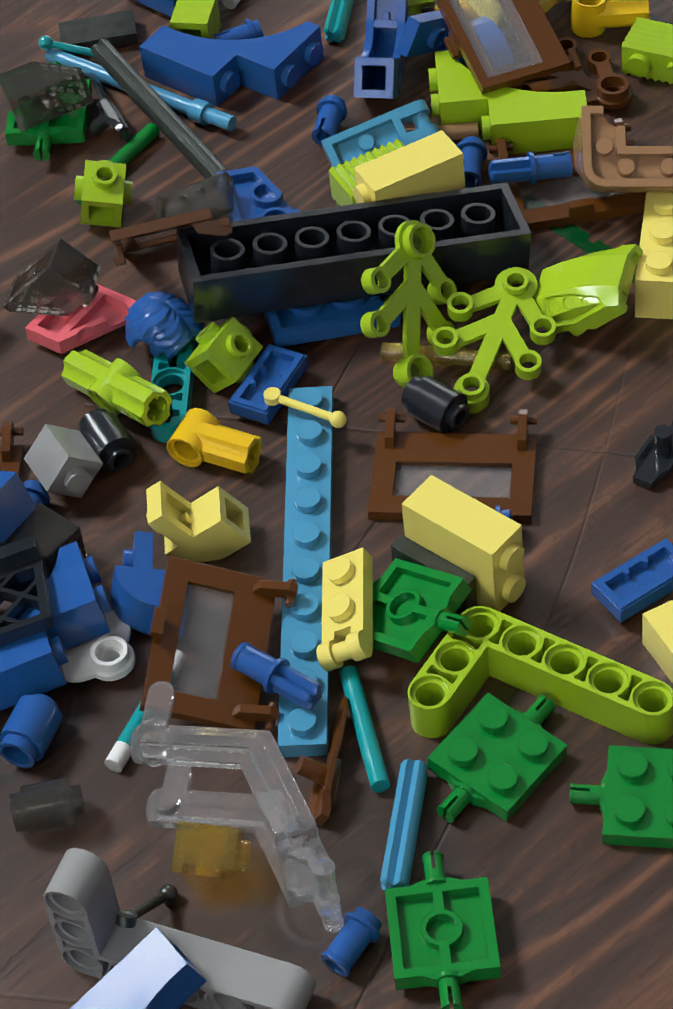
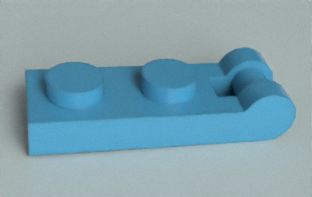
M421 99L321 140L330 165L336 167L338 163L344 164L346 160L351 161L353 157L358 158L360 154L365 155L367 151L372 152L374 148L379 149L381 145L386 146L388 142L393 143L396 138L401 140L406 146L439 132V129L435 123H431L428 117L430 110L425 100ZM414 123L416 129L407 133L403 125Z

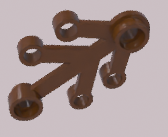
M569 37L559 38L558 40L564 51L572 48L578 58L576 40ZM505 38L515 64L527 61L528 59L517 38ZM603 49L593 50L587 56L588 71L597 75L599 80L585 76L582 68L580 71L556 72L543 76L549 80L533 83L522 82L512 87L536 92L585 90L587 106L599 105L607 110L623 108L633 99V88L629 84L628 79L623 75L614 74L611 67V54Z

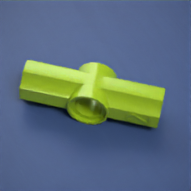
M86 349L81 352L73 350L63 360L64 369L61 376L67 385L88 395L99 408L112 412L116 416L122 413L147 427L155 424L161 426L170 416L169 410L173 400L168 392L143 379L124 360L117 358L111 363Z

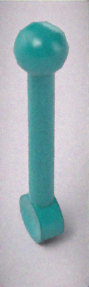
M48 35L42 36L38 41L39 47L44 51L54 48L94 57L91 53V48L53 41Z

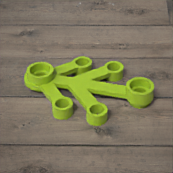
M417 220L405 221L399 225L395 233V249L379 267L366 269L361 277V284L365 292L371 295L385 293L391 286V278L404 266V282L378 311L365 313L360 322L361 330L366 337H383L388 334L390 324L403 311L402 358L398 360L393 368V377L396 383L403 388L417 375L433 377L431 361L424 354H420L421 315L428 324L427 339L431 346L432 334L437 328L449 326L455 329L451 322L445 320L436 305L447 304L450 295L457 292L456 285L450 278L445 276L432 256L436 245L432 229L427 224ZM421 271L430 282L427 291L421 283ZM375 275L378 279V285L375 283ZM374 319L377 322V330L374 327ZM447 338L441 339L439 341V343L441 344H449L452 342L451 339Z
M519 267L508 268L496 277L493 287L471 296L465 292H456L450 295L447 300L448 316L456 322L469 320L476 311L498 304L495 314L456 330L449 326H442L437 328L432 334L433 350L440 356H451L456 353L458 348L484 338L470 372L460 377L454 386V389L467 396L469 413L480 412L489 404L490 388L486 380L502 342L515 362V372L518 377L524 380H533L541 374V356L536 351L528 349L512 322L516 309H519L529 324L530 338L535 344L548 345L556 337V323L554 319L543 315L534 300L538 290V283L534 274L527 269ZM519 284V285H521V286H519V287H512V286H510V285ZM458 304H464L467 306L465 309L457 310L454 308V306ZM540 327H546L550 331L546 333H539L536 331V329ZM444 338L452 340L449 344L439 343ZM525 362H532L535 364V366L532 368H525L522 366V364ZM469 387L479 388V389H477L476 391H467V390H465L466 388H469Z

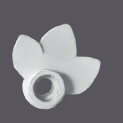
M113 610L105 613L110 629L109 633L65 650L69 663L61 666L66 682L80 683L93 678L103 681H115L125 677L133 669L135 654L133 648L128 644L131 635L130 626L123 623Z

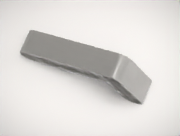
M71 848L65 852L43 894V901L61 957L70 967L83 974L102 979L157 927L179 946L207 980L184 1003L185 1005L198 1009H307L316 988L317 982L307 970L289 962L139 918L134 928L117 926L115 921L120 907L109 868L100 857L84 849Z

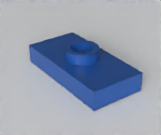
M440 10L409 16L396 47V52L408 58L445 48L444 38L449 37L448 32L450 30Z
M268 344L229 400L230 413L269 425L282 404L275 406L267 405L264 402V391L267 388L276 387L281 391V395L288 397L289 388L295 387L309 366L307 355Z
M665 538L591 583V594L621 623L673 591V544Z

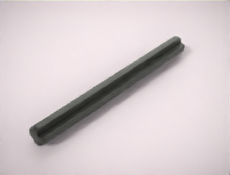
M100 39L98 44L93 45L91 48V53L97 62L214 189H218L217 172L228 171V169L108 40Z

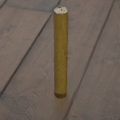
M383 342L381 359L398 361L402 358L403 344ZM420 345V354H424L432 364L472 367L479 351L458 348L456 353L451 356H440L434 352L433 346ZM498 352L491 369L511 370L512 357L510 353Z

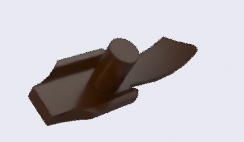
M345 696L332 722L326 765L302 755L294 771L295 774L313 781L307 807L311 813V823L318 826L323 825L330 817L332 804L336 801L342 771L340 769L342 760L339 759L348 716V698Z

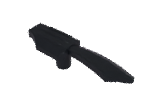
M89 73L91 83L100 98V101L96 103L100 114L87 123L88 127L94 135L98 136L109 126H112L117 130L122 140L129 142L133 136L123 114L113 104L108 91L94 73Z
M673 421L671 426H657L654 429V434L649 436L636 454V469L633 475V483L652 490L673 469Z

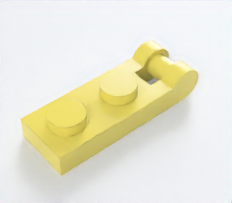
M364 547L323 562L322 642L317 646L316 653L321 667L326 672L341 668L346 660L361 661L371 657L373 653V557Z

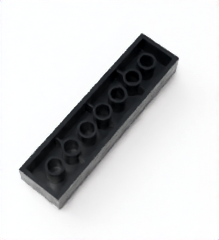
M506 182L231 221L233 233L226 237L198 234L194 227L176 229L178 271L194 322L217 321L231 317L258 315L272 311L299 309L306 306L333 302L339 303L346 300L393 294L404 282V266L391 278V286L385 293L368 294L362 287L361 277L366 269L379 267L395 249L394 239L396 230L405 221L417 220L427 224L432 229L436 240L432 256L445 276L450 278L455 284L495 279L502 271L513 267L529 270L531 231ZM421 271V283L427 289L430 282ZM375 275V283L378 285V279Z

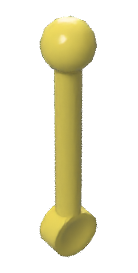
M276 387L267 388L263 393L264 402L269 406L282 404L328 420L331 426L335 428H341L346 424L347 417L342 411L332 413L281 395V391Z

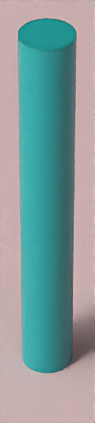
M346 666L339 671L345 697L348 698V708L370 787L373 792H384L389 789L390 781L357 667Z

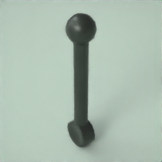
M169 884L163 885L158 895L131 911H118L115 921L116 925L123 928H134L139 917L163 903L173 904L178 898L176 887Z

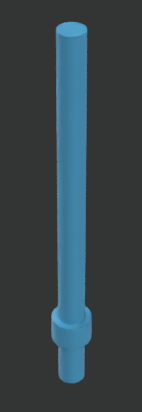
M54 48L47 50L45 53L47 62L55 64L58 61L64 68L71 71L77 70L79 74L87 77L92 72L102 83L123 90L99 64ZM149 84L171 109L188 115L190 121L204 126L212 124L228 131H233L236 127V116L215 109L214 105L199 98L191 100Z

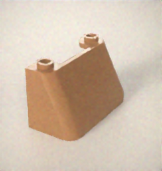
M603 106L581 107L573 140V162L575 170L588 187L599 192H673V146H626L625 126L615 127L610 124L604 117Z

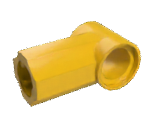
M572 0L571 30L579 37L594 38L601 35L605 28L633 26L637 17L649 19V0Z
M199 408L190 409L185 414L166 444L169 455L179 464L186 467H198L204 461L245 474L254 472L259 464V457L263 448L261 437L222 426L215 416Z

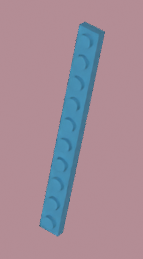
M332 386L289 388V398L332 413L334 412ZM288 407L283 581L288 582L289 579L297 580L298 592L292 608L285 607V599L282 598L280 658L287 659L290 662L291 668L320 683L323 693L321 699L312 709H305L279 694L278 750L280 758L301 757L302 755L327 756L329 752L330 672H326L321 667L316 649L322 642L323 562L332 559L334 427L331 426L328 420Z

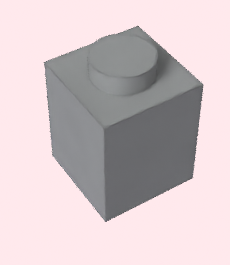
M49 424L44 425L24 457V460L47 492L82 498L103 465V462L79 430Z

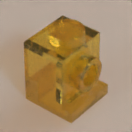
M178 821L171 872L188 873L189 864L196 865L195 875L225 879L226 869L247 871L251 854V840H244L245 829Z

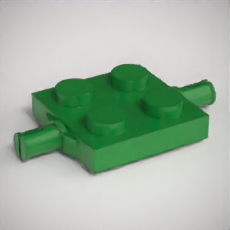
M58 61L55 62V67H58L60 74L53 73L51 68L54 67L53 62L48 64L49 72H47V75H51L53 81L40 79L33 82L13 83L5 129L7 146L35 145L33 156L38 161H42V156L44 161L49 160L52 144H71L86 141L87 123L93 92L91 80L80 79L82 85H78L77 79L72 80L73 84L66 83L65 78H62L63 72L61 68H64V66ZM54 76H60L63 83L56 82ZM47 83L54 84L56 90L49 89ZM58 85H63L66 92L59 91ZM68 86L74 87L76 93L69 92ZM80 88H83L85 94H81Z
M395 558L384 574L373 582V649L419 663L441 632L447 631L460 637L467 636L466 630L470 632L472 628L471 619L467 616L455 614L471 592V588L465 579Z
M487 693L427 757V769L444 779L453 790L442 804L436 808L437 813L442 819L446 817L447 822L453 823L468 804L486 808L507 822L547 778L567 753V744L544 730L541 726L542 722L556 709L555 703L550 698L546 701V695H539L528 710L522 713Z
M609 745L607 771L601 780V785L570 783V804L600 805L603 817L602 844L673 849V749Z
M428 851L422 855L425 880L411 886L385 889L396 990L427 986L438 987L440 1009H450L449 997H452L454 1009H464L460 991L461 984L470 981L501 978V966L488 877L465 880L446 877L443 853L434 851L436 868H432L431 852Z

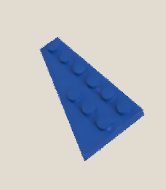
M257 166L217 172V186L230 222L301 212L298 208L293 210L283 200V193ZM379 296L346 300L339 303L333 302L306 306L299 309L272 311L263 314L275 346L284 347L363 333L360 326L362 316L367 312L378 311L384 303L380 300ZM401 313L390 324V328L400 327ZM374 319V327L377 330V322Z

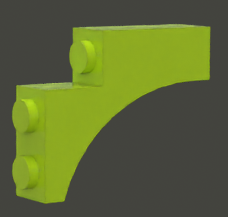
M448 50L435 52L436 68H428L430 92H438V94H431L432 118H440L441 125L478 122V131L482 130L483 140H491V145H496L495 138L504 137L505 143H513V150L507 151L508 155L573 149V140L581 107L587 106L585 90L536 92L505 87L481 94L468 68L459 60H453Z

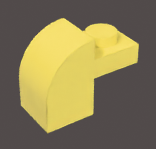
M161 481L146 489V517L148 525L156 533L164 535L165 555L168 557L173 556L195 562L220 560L251 543L248 507L221 487L217 486L191 503Z

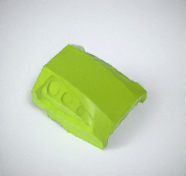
M622 245L614 249L593 252L560 262L542 270L534 300L543 315L554 319L556 334L569 331L573 336H579L587 329H597L626 313L628 307L626 302L637 262L643 254V250L638 245Z

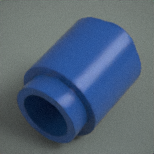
M39 693L20 697L0 733V755L6 761L21 768H30L34 765L35 761L43 758L63 721V716L58 709L57 703L52 698Z

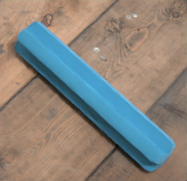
M405 759L400 765L380 878L381 888L384 892L385 889L406 887L410 883L428 776L427 764L422 760Z

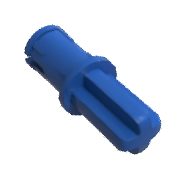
M569 151L534 155L533 152H527L526 157L492 160L488 170L490 181L493 184L529 181L530 185H534L536 180L571 178L573 167Z
M249 642L241 643L232 655L230 667L262 684L263 690L268 694L276 692L305 709L314 708L322 697L323 692L321 691L320 683L291 668L290 662L285 658L275 659Z

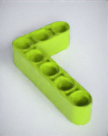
M474 606L466 609L461 614V616H467L471 619V631L466 630L468 635L465 637L447 632L408 687L411 726L417 734L426 738H439L446 735L453 728L489 676L534 696L546 695V701L550 698L559 707L641 743L649 745L661 744L673 735V690L668 684L485 606Z

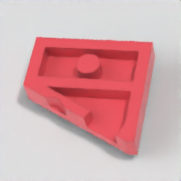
M76 275L63 288L68 289L67 294H58L47 305L49 306L48 312L41 311L25 327L28 340L63 354L126 324L125 316L128 315L129 308L137 300ZM57 297L65 298L63 304L55 303ZM53 307H62L60 313L52 312Z

